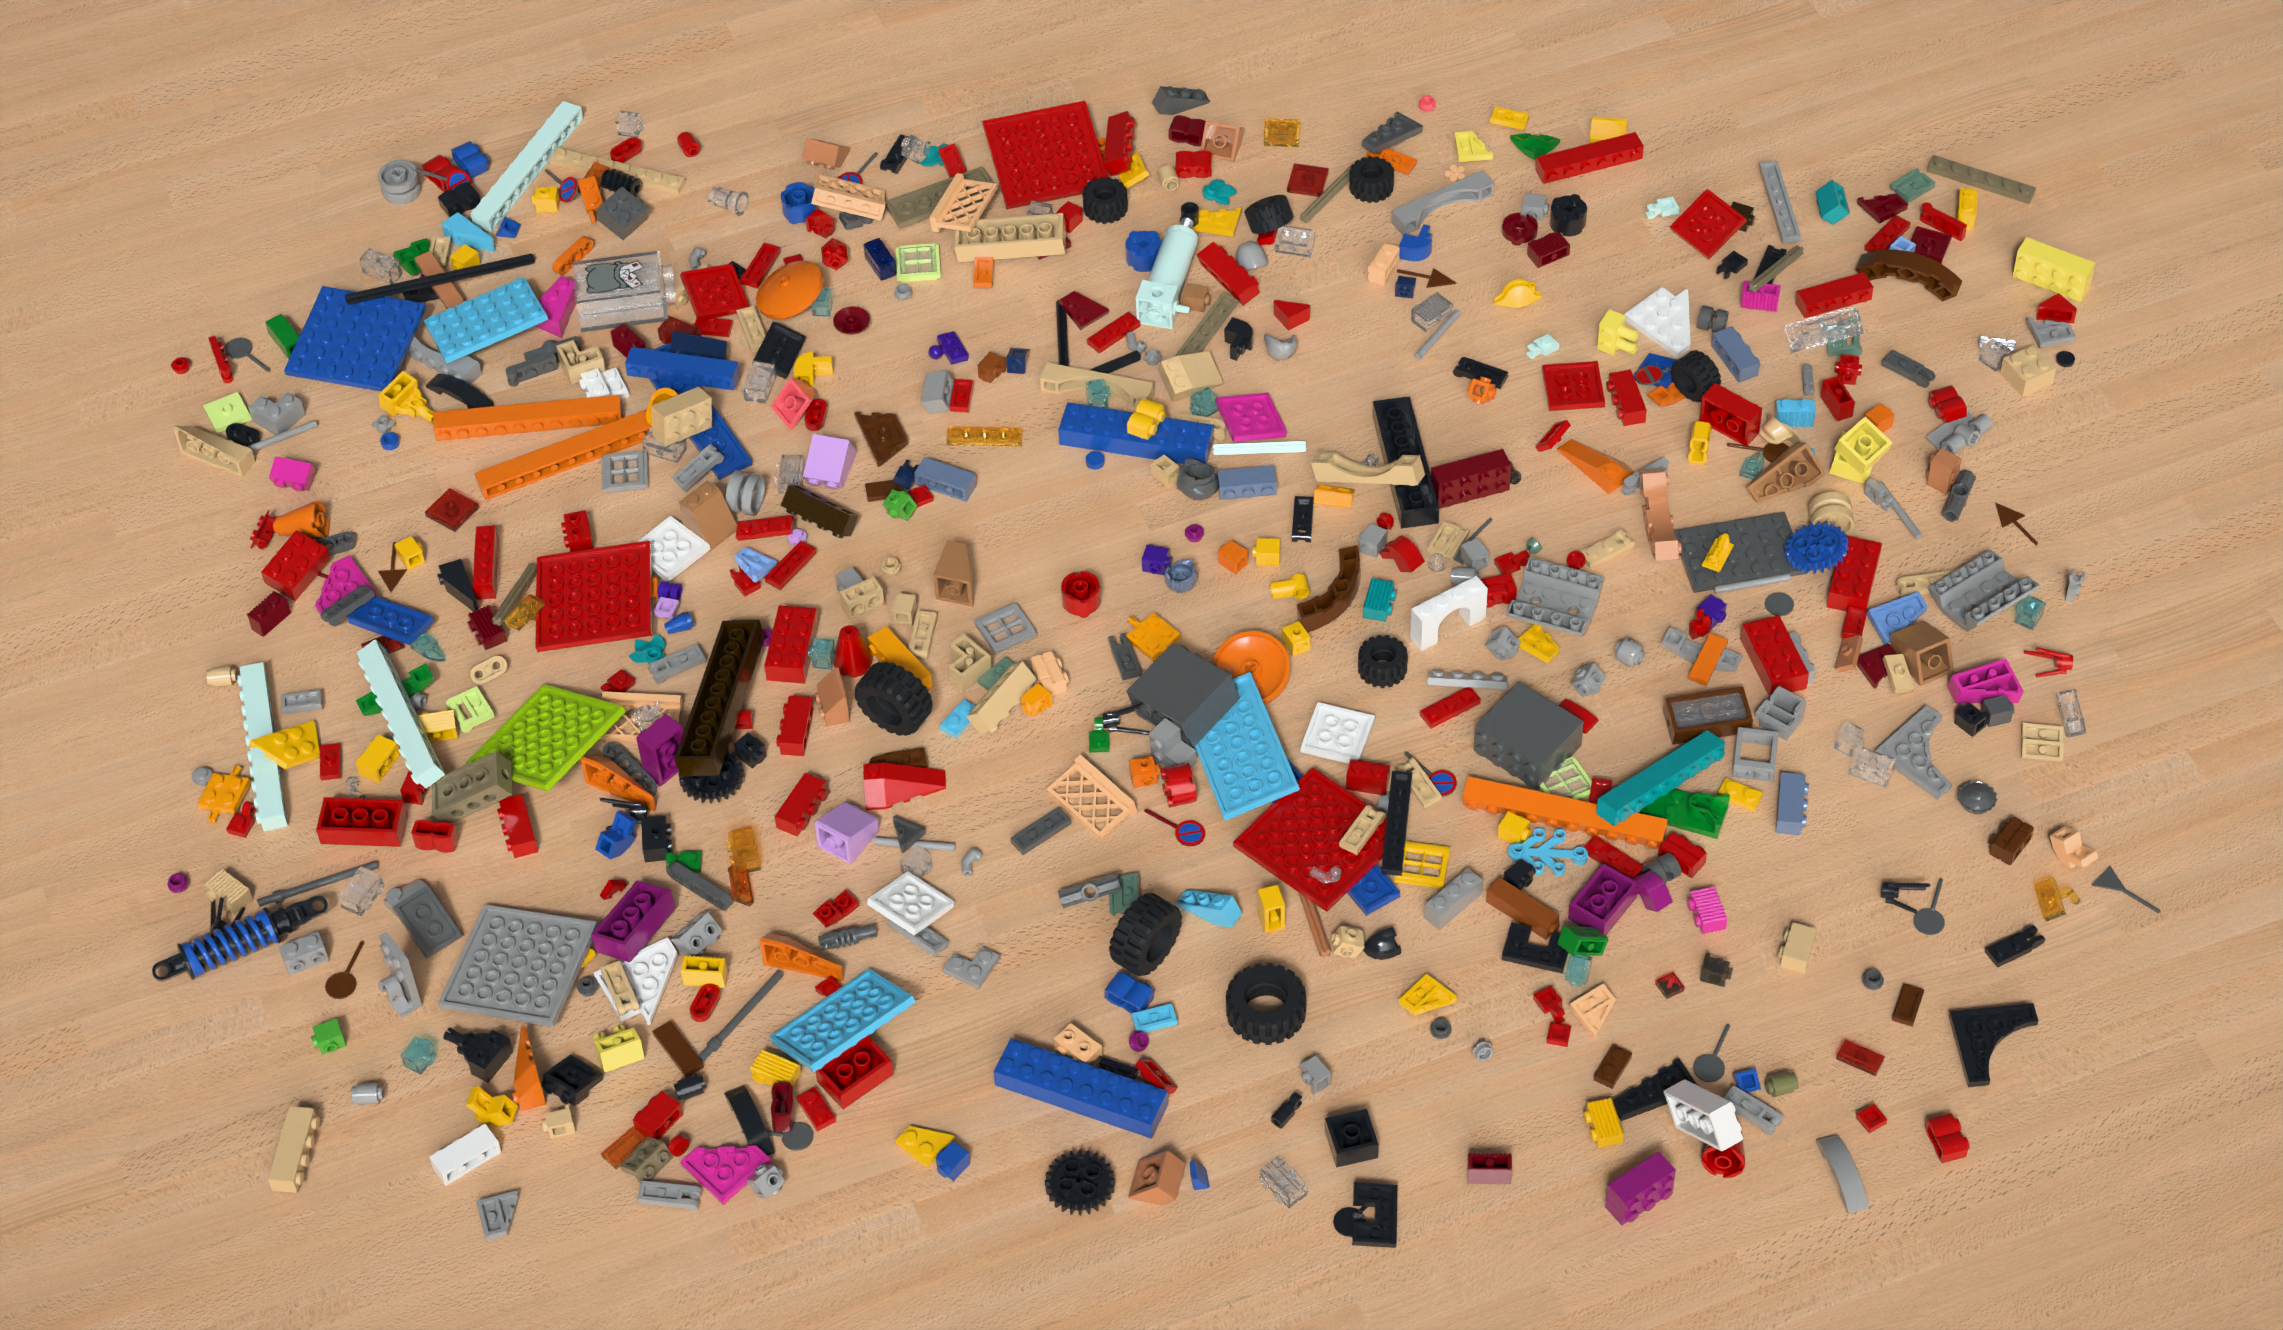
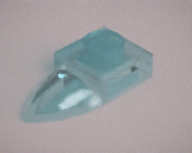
M1761 451L1745 459L1739 476L1754 480L1762 472L1765 462Z
M425 632L410 645L411 649L424 658L439 662L446 660L445 653L438 645L437 640Z

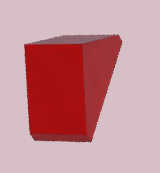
M2058 293L2039 304L2036 320H2052L2074 324L2077 308Z
M1274 300V316L1289 331L1310 320V305Z

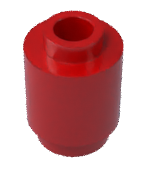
M682 132L677 138L679 147L685 156H696L700 151V145L691 133Z

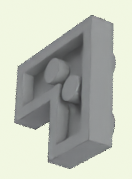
M984 947L979 950L972 961L953 953L943 967V973L979 990L1000 961V955Z

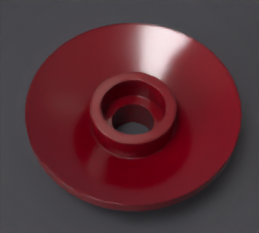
M855 306L839 310L833 318L834 327L839 332L850 335L864 331L870 323L867 311Z

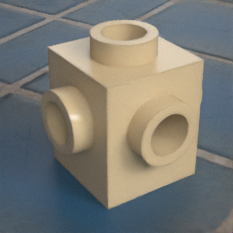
M1340 926L1330 938L1333 954L1355 959L1365 948L1363 930Z

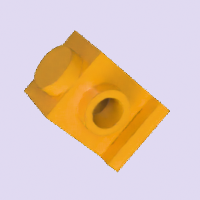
M1037 683L1021 696L1023 712L1034 717L1038 713L1043 712L1047 706L1051 708L1053 706L1052 694Z

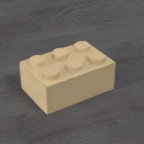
M700 387L651 406L652 436L664 447L712 428V398Z

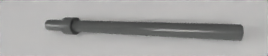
M376 861L284 891H274L271 895L257 899L259 907L273 902L277 904L283 902L285 898L378 869Z
M777 970L720 1033L707 1042L706 1048L698 1055L702 1062L712 1052H716L722 1046L721 1043L777 984L783 977L781 971Z

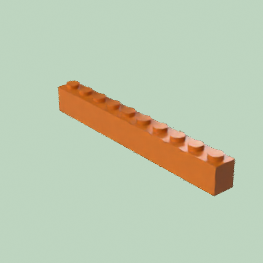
M620 395L439 411L434 412L433 429L436 441L601 426L623 418Z
M647 410L475 473L477 485L484 499L488 500L599 459L605 454H612L653 439L652 427L646 420Z
M1470 776L1467 778L1462 797L1463 806L1470 810L1482 809L1494 815L1497 813L1506 815L1509 811L1518 816H1523L1530 823L1541 822L1553 828L1560 826L1571 832L1583 831L1589 836L1601 835L1612 841L1617 839L1624 840L1630 845H1637L1638 843L1645 845L1649 849L1659 848L1664 842L1668 827V819L1634 813L1624 822L1613 826L1596 814L1597 804Z

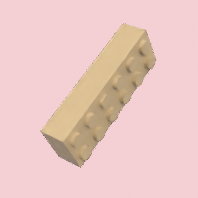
M1063 213L979 219L971 232L955 231V252L958 262L975 261V257H993V260L1065 254L1066 224ZM966 221L961 224L968 225L970 221Z

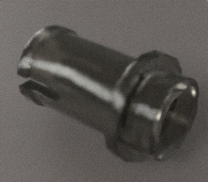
M1509 461L1511 463L1510 483L1515 485L1521 481V473L1516 471L1513 463Z

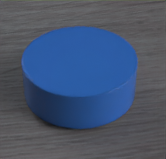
M394 432L385 433L380 438L381 446L385 450H394L400 445L399 437Z
M1092 451L1086 455V465L1088 468L1097 470L1104 466L1105 459L1101 452Z

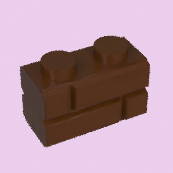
M2012 817L2009 822L2004 821L1999 830L2000 834L1998 836L1994 835L1990 840V855L2001 859L2002 862L2008 865H2012L2031 840L2034 831L2033 826L2026 822L2023 823L2022 820L2016 817Z

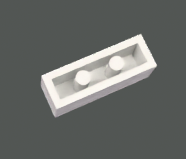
M484 1124L474 1128L464 1137L454 1140L447 1147L437 1150L429 1158L434 1171L445 1186L500 1154L501 1149L498 1140L487 1125Z

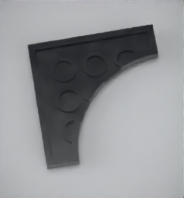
M2034 1003L1950 1011L1949 1019L1968 1087L1989 1085V1060L1996 1046L2011 1033L2038 1024L2039 1020Z

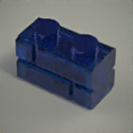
M880 238L863 244L865 259L880 280H886L897 274L895 259L891 256Z

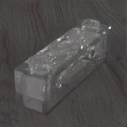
M1857 306L1784 325L1791 353L1864 334ZM1849 314L1848 319L1843 320L1840 317V321L1837 322L1836 317ZM1802 327V331L1797 332L1795 328Z

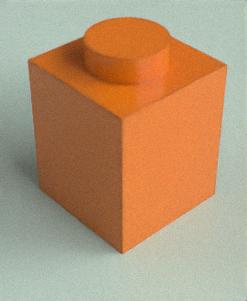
M1881 403L1866 412L1864 417L1883 433L1893 426L1895 414Z
M1230 540L1219 548L1218 563L1236 575L1248 564V551Z

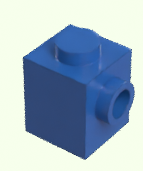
M952 1141L936 1156L938 1173L944 1178L948 1177L955 1181L970 1165L969 1152Z

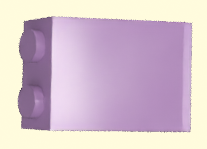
M813 434L803 478L808 482L807 484L811 486L825 485L826 488L833 490L844 487L857 453L850 440Z
M846 802L814 823L818 847L849 864L854 862L879 832L878 819L874 815L867 814L857 806Z

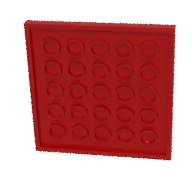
M1085 100L982 121L1006 209L1081 195L1088 182H1093V179H1100V177L1108 178Z
M650 541L537 557L535 643L537 652L652 636V545Z
M1312 767L1297 781L1300 790L1279 798L1233 841V847L1328 912L1383 859L1387 818L1385 817L1383 823L1377 827L1358 855L1339 847L1340 840L1367 804Z

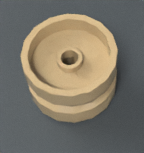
M1826 492L1816 496L1810 502V522L1814 526L1817 525L1818 521H1820L1821 525H1824L1825 522H1828L1829 526L1834 523L1836 528L1841 527V531H1844L1845 535H1848L1853 530L1852 503L1845 494Z

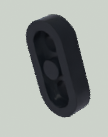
M240 423L230 424L226 428L227 438L240 445L249 446L261 441L259 431Z

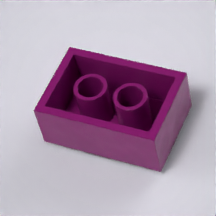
M667 714L655 720L650 727L636 737L642 767L660 787L679 772L675 756L683 736L682 726Z
M1603 864L1570 903L1568 919L1582 927H1595L1601 931L1600 933L1607 935L1637 898L1639 883Z
M1657 1152L1608 1184L1605 1208L1621 1226L1627 1222H1633L1639 1214L1645 1210L1650 1211L1656 1203L1662 1199H1668L1673 1194L1676 1169L1660 1152Z

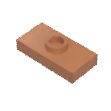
M1860 635L1842 640L1835 666L1838 673L1856 668L1863 643V638Z

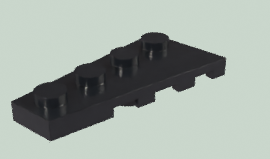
M1677 1058L1673 1061V1065L1660 1069L1656 1076L1651 1079L1649 1077L1642 1081V1085L1637 1088L1632 1087L1612 1101L1618 1117L1621 1121L1668 1104L1664 1090L1685 1079L1697 1085V1083L1681 1060Z

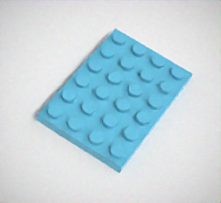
M522 277L506 285L499 286L492 291L483 293L476 298L464 301L455 307L448 308L439 314L432 315L423 321L447 364L548 320V317L525 277Z
M869 968L770 1035L769 1038L772 1044L815 1072L823 1068L832 1059L839 1057L848 1048L856 1045L858 1041L872 1034L877 1028L891 1021L893 1017L907 1010L909 1006L915 1003V1000L911 994Z

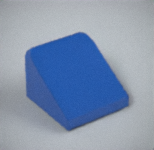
M505 216L498 227L496 236L515 238L521 224Z
M1756 1068L1732 1074L1737 1088L1748 1093L1761 1089Z
M1194 1160L1190 1161L1193 1189L1209 1188L1206 1169Z

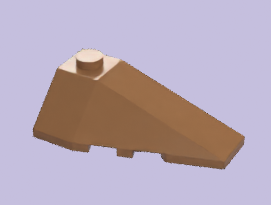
M1797 442L1774 460L1746 488L1755 502L1758 503L1801 487L1810 486L1826 475V472L1808 444Z

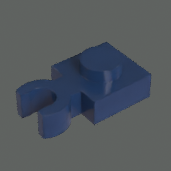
M906 460L903 466L900 465L892 479L893 482L907 490L911 487L915 479L914 472L918 468V465H915L914 468L908 465L909 460Z

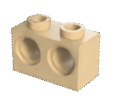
M871 577L839 592L841 607L849 619L885 604L883 589L875 577Z

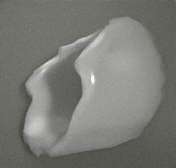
M1248 241L1238 246L1236 261L1239 267L1243 266L1248 271L1249 269H1255L1268 264L1269 261L1264 249L1259 243Z
M1268 334L1264 335L1267 352L1275 360H1286L1294 354L1297 346L1295 335L1283 341L1274 339Z

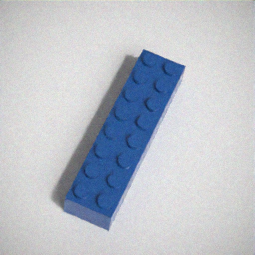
M1067 402L1058 429L1059 445L1154 460L1165 455L1173 462L1185 464V460L1190 458L1205 464L1208 462L1214 442V425L1165 417L1164 421L1159 423L1156 434L1147 440L1127 433V422L1133 412Z
M1012 1038L1009 1040L994 1070L995 1086L1151 1139L1168 1107V1091Z

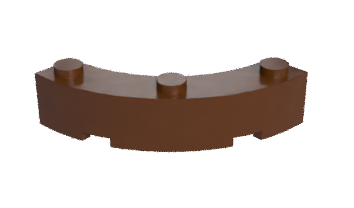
M1877 250L1862 254L1856 267V271L1858 273L1864 272L1870 281L1886 278L1887 276H1896L1898 279L1909 282H1920L1926 285V289L1936 295L1942 302L1957 296L1962 284V280L1954 272L1939 262L1915 252L1903 250Z
M1357 545L1338 550L1339 574L1328 587L1326 593L1320 597L1316 596L1311 600L1296 604L1298 621H1300L1307 632L1319 629L1334 621L1345 612L1354 600L1359 589L1361 577Z

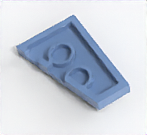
M1916 592L1869 609L1867 615L1884 645H1887L1891 641L1890 634L1908 627L1926 612L1928 607L1921 594Z

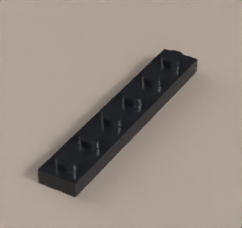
M1392 771L1381 874L1402 876L1412 772Z

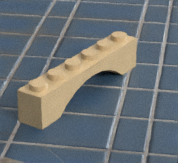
M1046 362L1040 377L1041 391L1061 394L1077 389L1100 390L1118 397L1130 408L1134 409L1137 408L1143 398L1152 401L1154 397V382Z
M1318 452L1311 462L1316 481L1326 483H1371L1376 485L1415 486L1420 483L1425 475L1420 455H1402L1390 464L1367 466L1347 460L1335 452Z

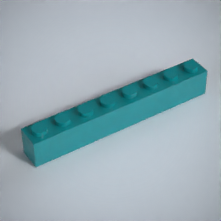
M1708 730L1598 798L1596 814L1613 826L1624 822L1634 813H1638L1642 808L1652 804L1675 787H1679L1686 780L1693 778L1702 770H1706L1716 761H1720L1725 754L1726 742Z

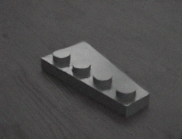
M1397 111L1393 118L1390 117L1386 121L1385 125L1381 124L1377 131H1373L1362 140V147L1371 153H1378L1421 133L1423 125Z

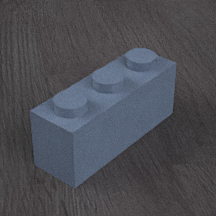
M1733 326L1713 333L1711 346L1738 383L1758 376L1760 361L1753 355L1749 345L1744 343L1740 333L1736 332Z
M924 457L914 472L917 486L925 484L929 490L967 502L976 488L975 473L938 462L934 459Z
M1274 465L1217 470L1220 500L1277 495Z
M1781 772L1776 833L1800 835L1801 828L1806 827L1807 816L1803 815V811L1807 812L1808 799H1804V795H1808L1809 783H1805L1806 775Z

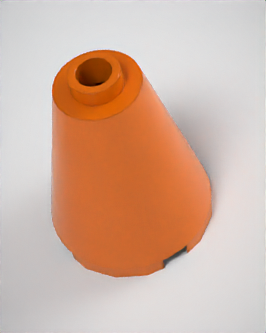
M314 501L276 517L273 522V529L279 536L291 537L298 530L310 538L321 539L325 538L324 536H327L329 533V518L324 516L323 511H326L323 503Z

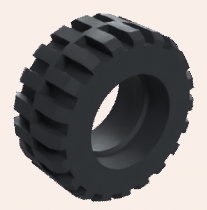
M891 662L873 664L855 686V700L864 715H867L870 718L869 720L873 723L875 722L881 729H886L887 732L896 733L899 736L915 733L931 713L933 703L931 694L928 693L927 687L923 686L919 678L913 676L914 674L910 671H906L904 667L896 666L895 663Z
M1147 893L1138 897L1126 909L1113 931V937L1110 940L1111 945L1109 946V954L1112 960L1137 976H1145L1150 974L1151 971L1156 970L1157 966L1161 965L1164 958L1168 956L1176 942V938L1179 936V929L1182 926V915L1179 908L1154 893Z
M1258 963L1254 964L1252 968L1250 966L1244 968L1243 973L1238 972L1234 976V979L1228 984V990H1226V1016L1228 1017V1023L1237 1035L1242 1034V1039L1246 1041L1252 1040L1254 1044L1260 1045V1043H1265V1045H1272V1042H1277L1278 1044L1284 1042L1285 1038L1290 1039L1294 1036V1032L1297 1033L1301 1029L1306 1017V991L1301 979L1298 976L1295 977V973L1290 969L1286 971L1284 966H1273V963H1267V965ZM1259 996H1273L1280 999L1284 1005L1273 1012H1259L1252 1009L1248 1003Z

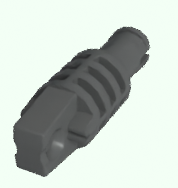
M872 924L859 928L851 926L848 929L846 927L844 930L838 929V932L833 930L818 936L821 950L838 949L840 946L845 947L847 944L851 946V943L855 945L860 940L877 937L875 926Z

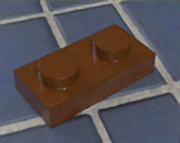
M1613 1045L1595 1073L1594 1081L1613 1089L1632 1059V1053Z

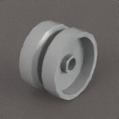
M394 160L385 164L379 171L378 178L383 197L391 204L403 205L417 199L421 193L418 172L415 171L416 167L410 161Z
M734 471L729 480L725 497L729 510L736 513L742 510L745 515L756 516L764 500L765 478L758 474H751L749 476L747 472Z

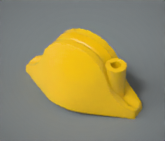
M1516 279L1507 283L1502 292L1493 301L1498 306L1521 308L1541 299L1542 296L1539 291L1535 290L1536 284L1534 282L1529 283L1524 279Z

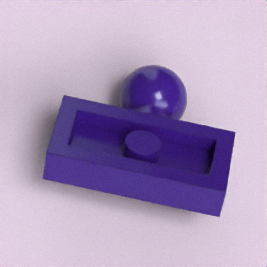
M954 331L937 335L939 345H932L928 350L929 356L935 360L945 354L951 365L968 361V354Z

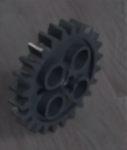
M728 749L719 776H681L678 773L679 782L683 792H687L688 797L693 796L694 801L701 798L702 803L709 799L710 804H712L713 799L720 802V797H724L727 800L728 793L735 795L734 789L739 790V784L743 783L744 769L740 758H736L734 752L729 754Z
M1078 1150L1077 1155L1070 1151L1069 1157L1061 1154L1062 1161L1054 1159L1055 1166L1049 1165V1172H1046L1045 1187L1046 1195H1049L1050 1202L1054 1201L1055 1208L1061 1206L1062 1212L1070 1209V1215L1077 1210L1079 1216H1081L1083 1210H1086L1088 1214H1090L1091 1208L1099 1211V1204L1105 1207V1199L1111 1200V1193H1114L1115 1185L1114 1171L1111 1170L1110 1163L1105 1164L1104 1157L1098 1160V1153L1091 1157L1089 1150L1085 1155H1082L1081 1150Z

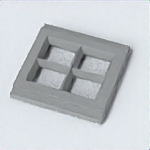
M633 451L602 456L603 492L610 493L648 488L647 452Z
M1015 602L974 620L976 628L995 654L1037 636L1034 627Z

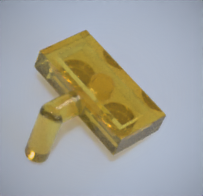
M529 594L507 616L504 622L507 626L520 631L530 619L536 621V613L545 603L542 599Z
M2054 877L2034 884L2044 919L2047 922L2066 915L2062 902L2063 898L2069 897L2075 905L2080 903V898L2071 887L2059 891Z

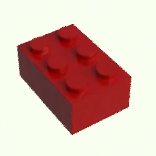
M1714 383L1702 396L1699 422L1710 423L1712 429L1742 445L1748 446L1759 434L1763 408Z
M296 530L261 571L264 583L296 601L330 560L328 549Z
M868 1035L858 1041L856 1045L841 1053L839 1057L829 1061L823 1068L815 1071L817 1083L842 1109H845L894 1075L892 1060Z

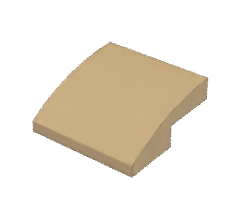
M2023 723L2021 758L2063 762L2064 726Z

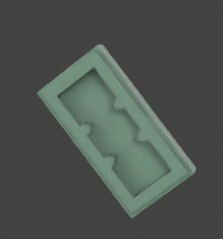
M1004 657L978 679V684L989 691L1010 665L1014 663Z

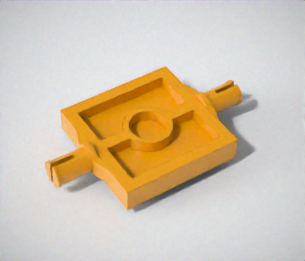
M1154 612L1141 622L1134 616L1128 619V623L1134 626V629L1126 635L1128 642L1151 661H1155L1173 642L1176 643L1181 639V634Z
M234 765L229 775L212 774L197 803L199 809L211 811L207 818L208 822L215 823L219 814H235L251 785L249 778L238 777L242 770L240 766Z

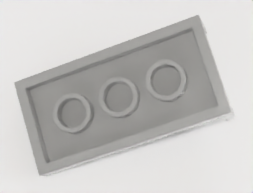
M385 932L379 936L382 943L379 946L385 955L383 959L389 967L391 975L379 981V990L382 993L387 991L389 1003L401 1017H405L422 1007V1003L408 958L390 935Z

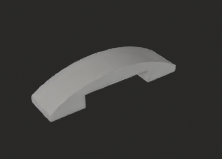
M1669 627L1662 640V644L1676 655L1695 664L1704 645L1688 640V634ZM1724 648L1715 670L1735 672L1743 655Z
M1833 1135L1816 1140L1823 1159H1827L1840 1188V1197L1847 1213L1850 1214L1869 1209L1865 1190L1856 1166L1840 1137Z

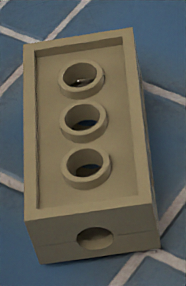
M495 751L441 777L432 784V814L443 822L452 823L511 796V761Z

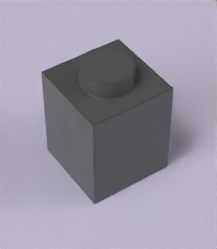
M2002 695L1983 700L1981 712L1989 714L1987 726L1992 727L2011 722L2015 709L2007 696Z

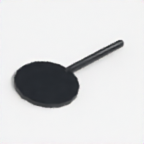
M1362 1206L1359 1210L1348 1207L1338 1211L1333 1220L1335 1230L1343 1236L1352 1237L1353 1222H1366L1362 1212L1368 1207Z

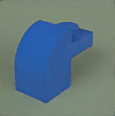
M1423 224L1419 236L1403 235L1399 245L1400 259L1415 262L1430 256L1432 253V234L1430 233L1429 225Z
M623 810L617 811L611 829L600 833L595 850L609 859L621 856L635 840L636 835L633 834L636 819Z

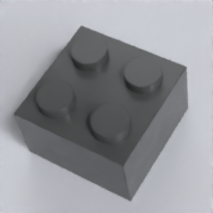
M621 187L598 207L596 219L619 238L625 240L647 220L649 207L625 188Z

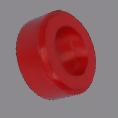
M677 1135L670 1141L668 1149L672 1155L679 1157L687 1151L690 1142L685 1136Z

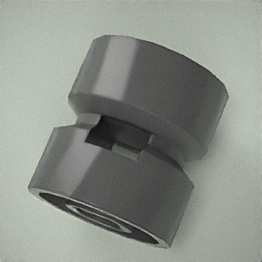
M1703 305L1699 314L1697 328L1707 331L1711 329L1712 332L1725 329L1729 311L1721 309L1714 311L1713 307Z
M1669 852L1659 856L1657 861L1652 860L1642 866L1643 875L1648 871H1653L1665 884L1667 881H1671L1681 875V867L1677 859Z

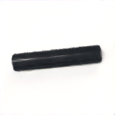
M1135 350L1090 370L1109 374L1140 361L1141 355Z

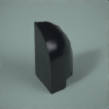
M1390 927L1369 938L1364 944V953L1373 959L1379 960L1400 955L1401 947L1394 940V937L1397 936L1394 928Z

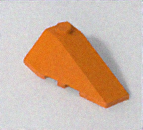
M1573 439L1558 447L1557 450L1608 494L1621 487L1624 479L1635 473L1624 462Z
M597 754L582 756L580 760L586 784L630 802L647 803V809L651 811L656 810L654 797L610 758Z
M769 933L760 939L764 965L824 978L832 976L838 981L844 980L841 965L790 937Z
M521 1026L514 1075L515 1091L512 1092L514 1103L519 1104L521 1111L546 1105L525 1026Z

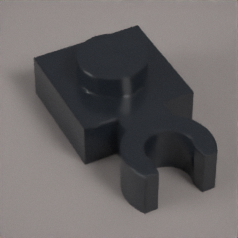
M1733 251L1722 260V264L1717 267L1716 274L1725 272L1724 279L1730 277L1731 272L1737 274L1748 265V259Z

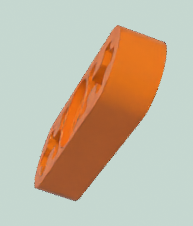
M586 236L580 237L554 261L553 271L561 276L565 275L592 250L593 240Z

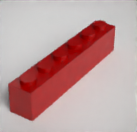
M1633 132L1536 157L1535 170L1542 183L1546 184L1643 159L1644 145L1637 133Z

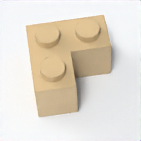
M574 340L556 345L559 362L571 385L579 383L581 379L580 374L597 368L600 373L606 371L604 359L597 346L579 352Z
M965 634L949 645L951 660L953 661L948 666L949 681L962 692L972 686L992 668L991 656Z

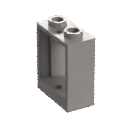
M1738 727L1732 777L1773 782L1779 732ZM1741 743L1772 746L1770 763L1740 759Z

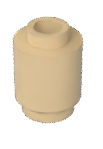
M1171 165L1161 167L1158 170V176L1162 187L1167 191L1176 190L1179 186V179L1175 168Z
M232 666L213 667L211 670H207L209 686L234 685V681H237V672Z

